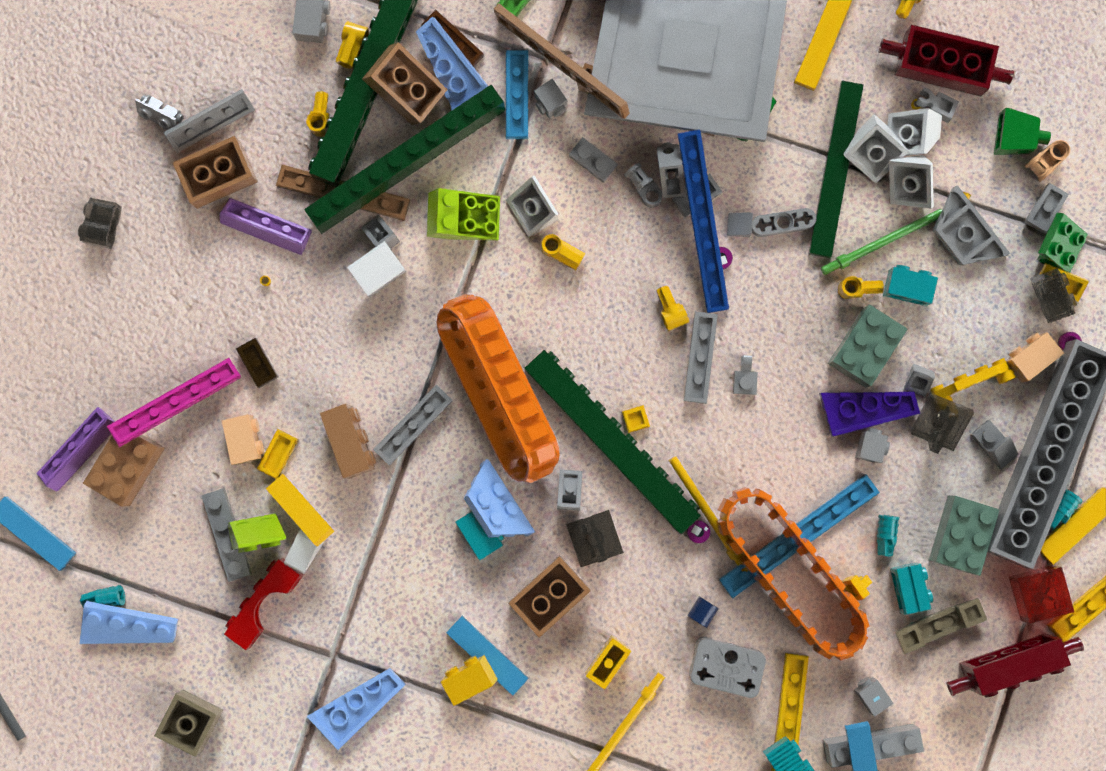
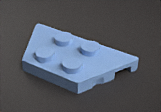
M486 459L481 463V468L464 497L465 502L488 537H499L500 535L505 537H513L515 535L530 536L535 532L490 461Z

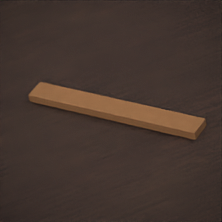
M498 3L493 8L500 24L622 119H625L630 114L627 102L502 5Z

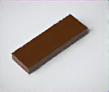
M436 9L421 24L423 26L431 17H434L473 67L484 57V53Z

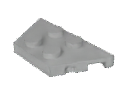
M959 186L953 187L934 226L933 232L957 263L961 266L1008 256L1010 252Z

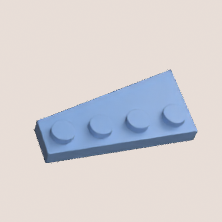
M431 17L416 31L423 49L431 61L436 77L448 89L444 95L451 105V110L488 87L483 78L434 17Z
M86 601L83 608L79 644L173 643L176 638L178 619Z
M389 668L309 714L307 718L339 750L406 684Z

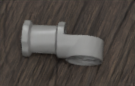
M640 163L635 164L624 176L629 178L637 187L636 191L642 197V201L647 207L653 208L658 206L662 200L661 189L652 178H648L641 169L642 165ZM654 191L658 194L659 198L655 202H649L646 199V194Z

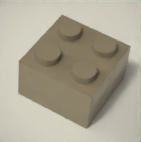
M181 690L175 694L154 736L196 757L203 752L223 709L185 690Z

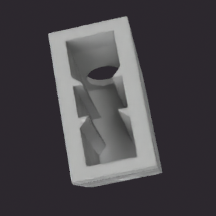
M666 142L657 147L663 198L684 196L685 186L680 148L678 144ZM668 172H675L676 177L668 179Z

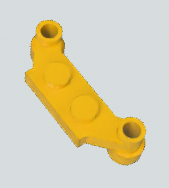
M1005 358L993 362L990 368L984 365L975 369V374L969 377L965 373L954 378V383L944 387L943 384L931 388L930 391L935 400L934 405L937 411L954 404L951 395L996 377L999 385L1016 378L1013 369L1010 370Z

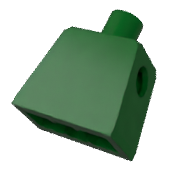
M1005 108L998 116L994 155L1030 154L1037 149L1038 144H1049L1051 132L1040 130L1041 119L1039 117L1011 108Z

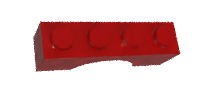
M284 558L277 561L274 559L266 569L269 573L264 580L260 578L253 587L255 591L253 595L243 600L239 606L241 611L237 617L233 615L225 625L228 629L224 635L244 650L250 649L264 631L259 618V609L263 600L271 593H291L304 576L303 573L285 565Z

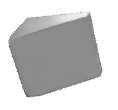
M729 213L727 236L750 237L753 213Z
M913 364L904 389L925 397L935 379L934 371Z

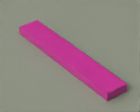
M227 358L113 422L107 428L118 446L121 447L239 380L241 375L230 358Z

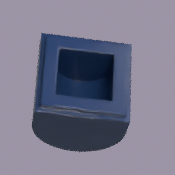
M699 596L687 616L708 628L719 608Z

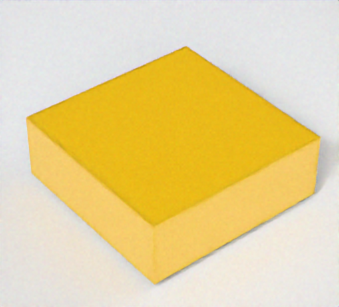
M644 405L622 411L628 433L650 427Z

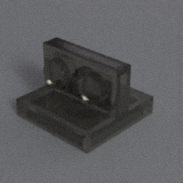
M930 393L920 412L921 414H919L911 429V435L928 441L929 450L939 454L942 447L954 451L974 415V411Z
M609 510L566 524L580 567L596 562L600 563L606 561L607 558L624 553Z

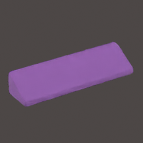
M229 198L220 212L221 224L299 255H302L312 233L311 229L232 198Z
M97 407L36 473L46 487L59 491L111 434L107 426L115 421L100 407Z

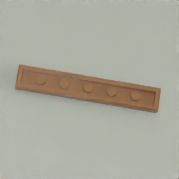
M281 165L276 186L316 198H322L336 188L312 178L308 171L286 165ZM340 180L338 186L343 184L345 181ZM384 192L360 209L405 221L410 199Z

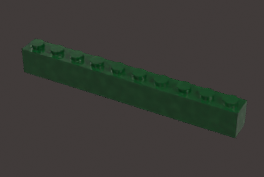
M380 0L377 17H373L369 28L371 31L368 37L365 36L362 41L361 54L354 59L351 77L346 78L343 89H345L342 97H338L335 103L336 111L334 116L328 119L326 124L327 132L318 142V153L309 163L308 170H310L309 174L312 178L336 188L338 187L378 95L362 79L390 45L401 42L418 0Z
M492 84L305 208V212L319 232L323 234L504 113V101Z
M543 350L524 368L525 371L679 534L684 533L701 516L698 513L700 510L698 505L692 499L687 501L682 496L684 491L677 483L672 485L666 479L669 475L660 466L656 468L651 463L653 458L645 450L640 451L635 446L638 442L629 433L625 435L619 429L622 425L613 416L610 419L604 413L606 408L598 400L593 402L588 396L591 394L590 391L582 383L578 386L573 381L575 378L574 374L567 367L562 369L557 364L560 361L552 351L547 353Z

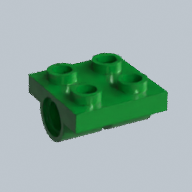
M1056 213L1040 247L1037 260L1042 264L1046 263L1070 273L1088 234L1064 213Z

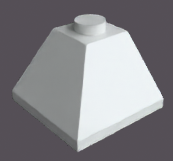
M929 108L889 113L887 126L909 150L906 156L927 154L940 138L942 115Z
M874 114L858 129L844 156L873 182L877 183L889 172V161L903 158L909 153V150L895 133Z

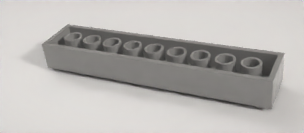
M1077 339L1068 341L1065 344L1064 354L1058 361L998 508L1000 511L988 548V553L1023 568L1034 569L1106 391V352Z

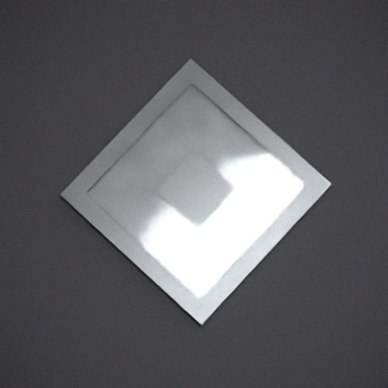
M606 0L592 75L627 102L630 114L625 119H622L588 92L584 115L688 131L700 129L701 133L765 142L787 0Z

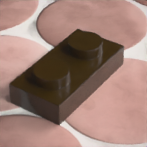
M253 338L236 348L257 388H261L279 377L257 338Z

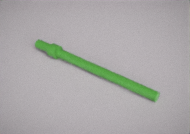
M938 209L847 255L842 254L836 257L835 261L821 267L822 273L826 275L839 268L844 269L850 266L851 262L938 220L942 210Z

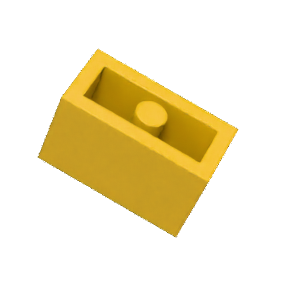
M611 635L586 670V677L605 690L632 652L631 649Z
M485 655L479 658L473 656L464 662V666L460 668L454 666L445 672V677L440 683L453 706L492 687L498 678Z

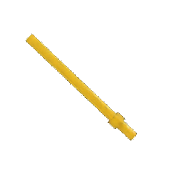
M677 456L672 457L668 461L726 547L727 555L731 560L735 561L737 566L741 565L740 559L742 555L733 553L725 543L729 538L726 535L720 534L716 522L718 520ZM743 568V569L741 570V571H746V572H748V570H747L746 568Z
M658 672L651 683L643 688L638 701L587 771H599L648 701H652L656 696V690L666 678Z

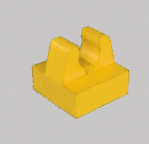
M854 575L846 577L842 581L846 586L845 590L851 593L856 600L865 599L870 594L866 589L872 583L868 575L864 577Z

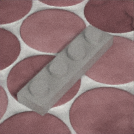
M243 89L168 129L164 134L178 153L255 109Z
M697 311L694 313L684 401L707 404L718 314Z
M435 385L373 450L388 465H391L453 400L438 385Z
M225 488L201 495L228 582L252 575L246 553H238V549L232 550L227 523L235 521Z

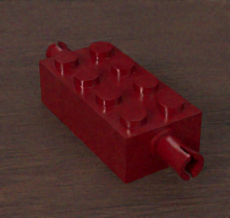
M912 24L905 32L902 43L882 38L879 46L881 48L878 50V53L897 57L898 63L895 76L980 97L989 90L991 80L1010 85L1013 79L1011 75H1014V70L995 67L999 46Z
M1044 633L960 662L964 677L946 682L947 688L951 696L971 690L986 698L997 695L999 690L1005 688L1007 690L1016 689L1021 686L1020 683L1039 681L1042 679V675L1048 673L1054 675L1064 672L1065 667L1071 666L1068 655L1084 651V646L1079 637L1062 642L1061 638Z

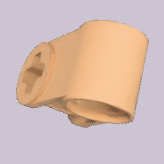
M1057 140L1039 152L1024 166L1030 168L1038 177L1037 180L1041 182L1069 156L1070 146L1066 141ZM1053 148H1057L1060 151V157L1054 155Z

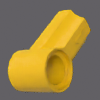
M349 21L345 23L341 35L342 43L335 60L337 64L352 69L354 59L359 57L362 41L365 36L368 37L369 35L368 27Z
M554 234L545 236L541 244L543 254L556 259L575 271L586 254ZM550 240L555 241L558 248L555 251H549L546 249L545 243Z

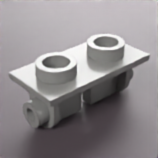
M143 95L140 100H135L137 113L142 118L159 124L163 129L168 130L176 126V123H181L184 118L180 110L166 105L161 110L163 102L150 95Z

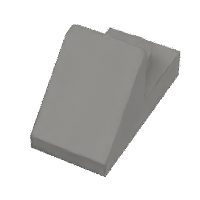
M987 420L971 434L973 439L999 469L1004 468L1018 456L1012 438L1004 437L990 420Z
M560 470L557 509L580 511L583 471Z

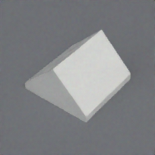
M923 155L890 160V204L932 209L934 207L933 163Z
M532 176L506 199L528 237L535 235L558 221L556 209L535 176Z
M385 241L347 267L369 297L406 272Z

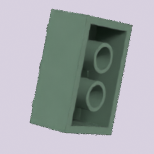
M869 304L862 309L828 364L865 388L870 387L908 329Z
M948 495L929 561L981 576L1000 509L962 497Z

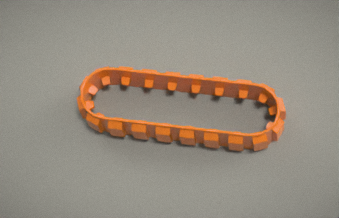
M464 294L448 300L437 314L438 334L502 467L512 479L518 482L533 483L551 474L559 461V445L495 312L486 300L478 296Z
M746 487L732 491L733 496L728 499L723 498L717 509L720 511V519L716 522L720 534L726 535L729 538L725 543L733 553L743 556L740 561L749 572L757 573L754 579L762 589L771 591L769 598L781 610L785 608L783 615L795 628L800 627L797 632L808 645H813L815 652L829 660L833 656L840 661L854 657V653L859 649H863L868 639L866 636L867 628L870 626L866 613L858 610L860 604L851 593L843 591L846 586L839 577L829 573L831 567L823 557L814 555L817 550L808 539L800 537L802 531L795 522L786 520L785 517L788 514L777 502L772 503V496L757 488L752 493ZM748 497H755V504L761 506L764 503L770 510L768 513L770 519H777L784 527L782 534L786 538L791 536L799 546L796 550L800 556L805 554L813 564L811 570L815 574L820 572L828 582L825 586L829 592L834 590L842 601L839 605L843 610L847 608L850 610L853 616L850 621L854 628L846 643H838L837 647L830 648L831 643L825 640L820 644L814 637L817 633L813 626L807 628L800 619L803 613L799 608L793 611L786 602L788 598L785 591L779 593L771 582L774 577L771 573L764 574L757 566V563L760 561L756 555L750 557L742 547L745 543L743 538L739 537L736 539L731 529L735 527L733 521H729V516L736 511L737 508L734 506L738 501L741 504L748 503Z

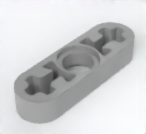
M809 208L759 215L752 221V233L757 237H765L808 230L815 224L816 214ZM803 214L811 218L807 225H805L804 221L796 222V227H794V220L802 218ZM786 217L789 220V227L785 229L780 228L777 224L778 218ZM773 218L772 226L765 227L763 232H761L760 228H756L759 221H762V224H770V219Z

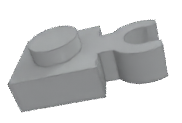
M923 88L920 95L926 99L919 97L916 104L920 107H929L931 110L942 115L943 121L949 123L959 101L941 92H938L935 96L930 89Z

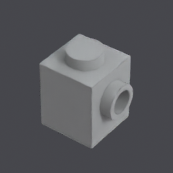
M553 78L534 90V97L537 100L535 104L542 115L546 113L548 118L552 116L558 117L566 111L567 99Z
M874 428L862 431L855 458L882 463L883 457L888 454L890 442H887L888 436L882 435L881 430Z

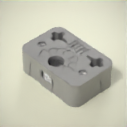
M700 637L695 645L689 676L696 685L754 698L759 693L766 658L757 649H750L708 637ZM732 650L735 657L727 661L724 655ZM704 667L706 672L709 674L703 675L702 678H700L697 671H701ZM747 679H749L752 685L747 686L745 689L741 683L747 682Z

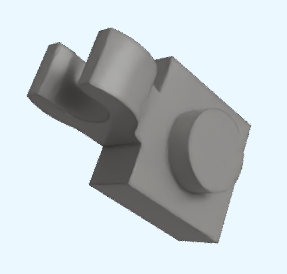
M741 356V371H734L733 394L757 395L758 372H751L752 356Z

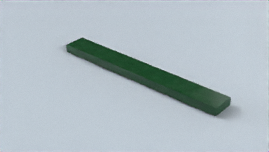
M843 80L840 82L816 210V222L813 226L808 252L810 255L825 258L832 257L850 162L844 156V153L855 135L864 84Z

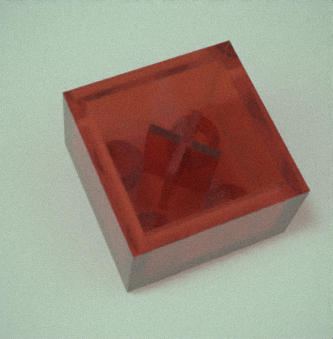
M1051 565L1009 576L1017 610L1022 622L1031 624L1075 612L1062 567Z

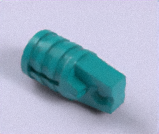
M1066 489L1050 529L1054 530L1060 521L1066 524L1083 500L1072 491Z
M879 515L878 533L876 536L878 555L890 557L893 556L894 547L896 546L900 517Z
M121 585L97 589L81 595L80 603L83 608L86 601L115 607L122 606L126 600L125 591Z

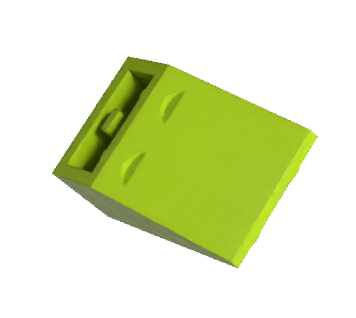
M437 188L428 193L427 237L454 240H499L500 196Z
M276 513L227 523L232 550L238 549V553L257 550V545L261 544V549L281 545L280 540L286 539Z

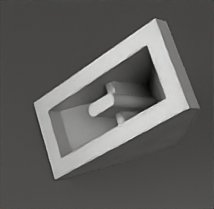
M379 214L361 228L376 247L385 241L391 249L400 242Z

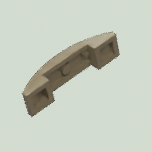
M979 598L921 618L899 629L895 634L903 654H907L926 646L925 644L952 632L982 623L987 620Z

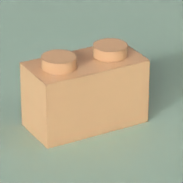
M1036 332L1026 340L1028 344L1022 348L1018 346L1008 354L1010 358L1006 362L1009 368L1013 369L1021 383L1030 381L1064 354L1048 332L1042 334Z
M247 414L221 420L231 465H240L262 459L264 446L262 441L258 439L257 432L260 431L257 418L254 419L253 415Z

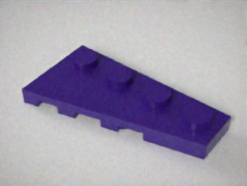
M915 392L819 393L831 437L921 414Z

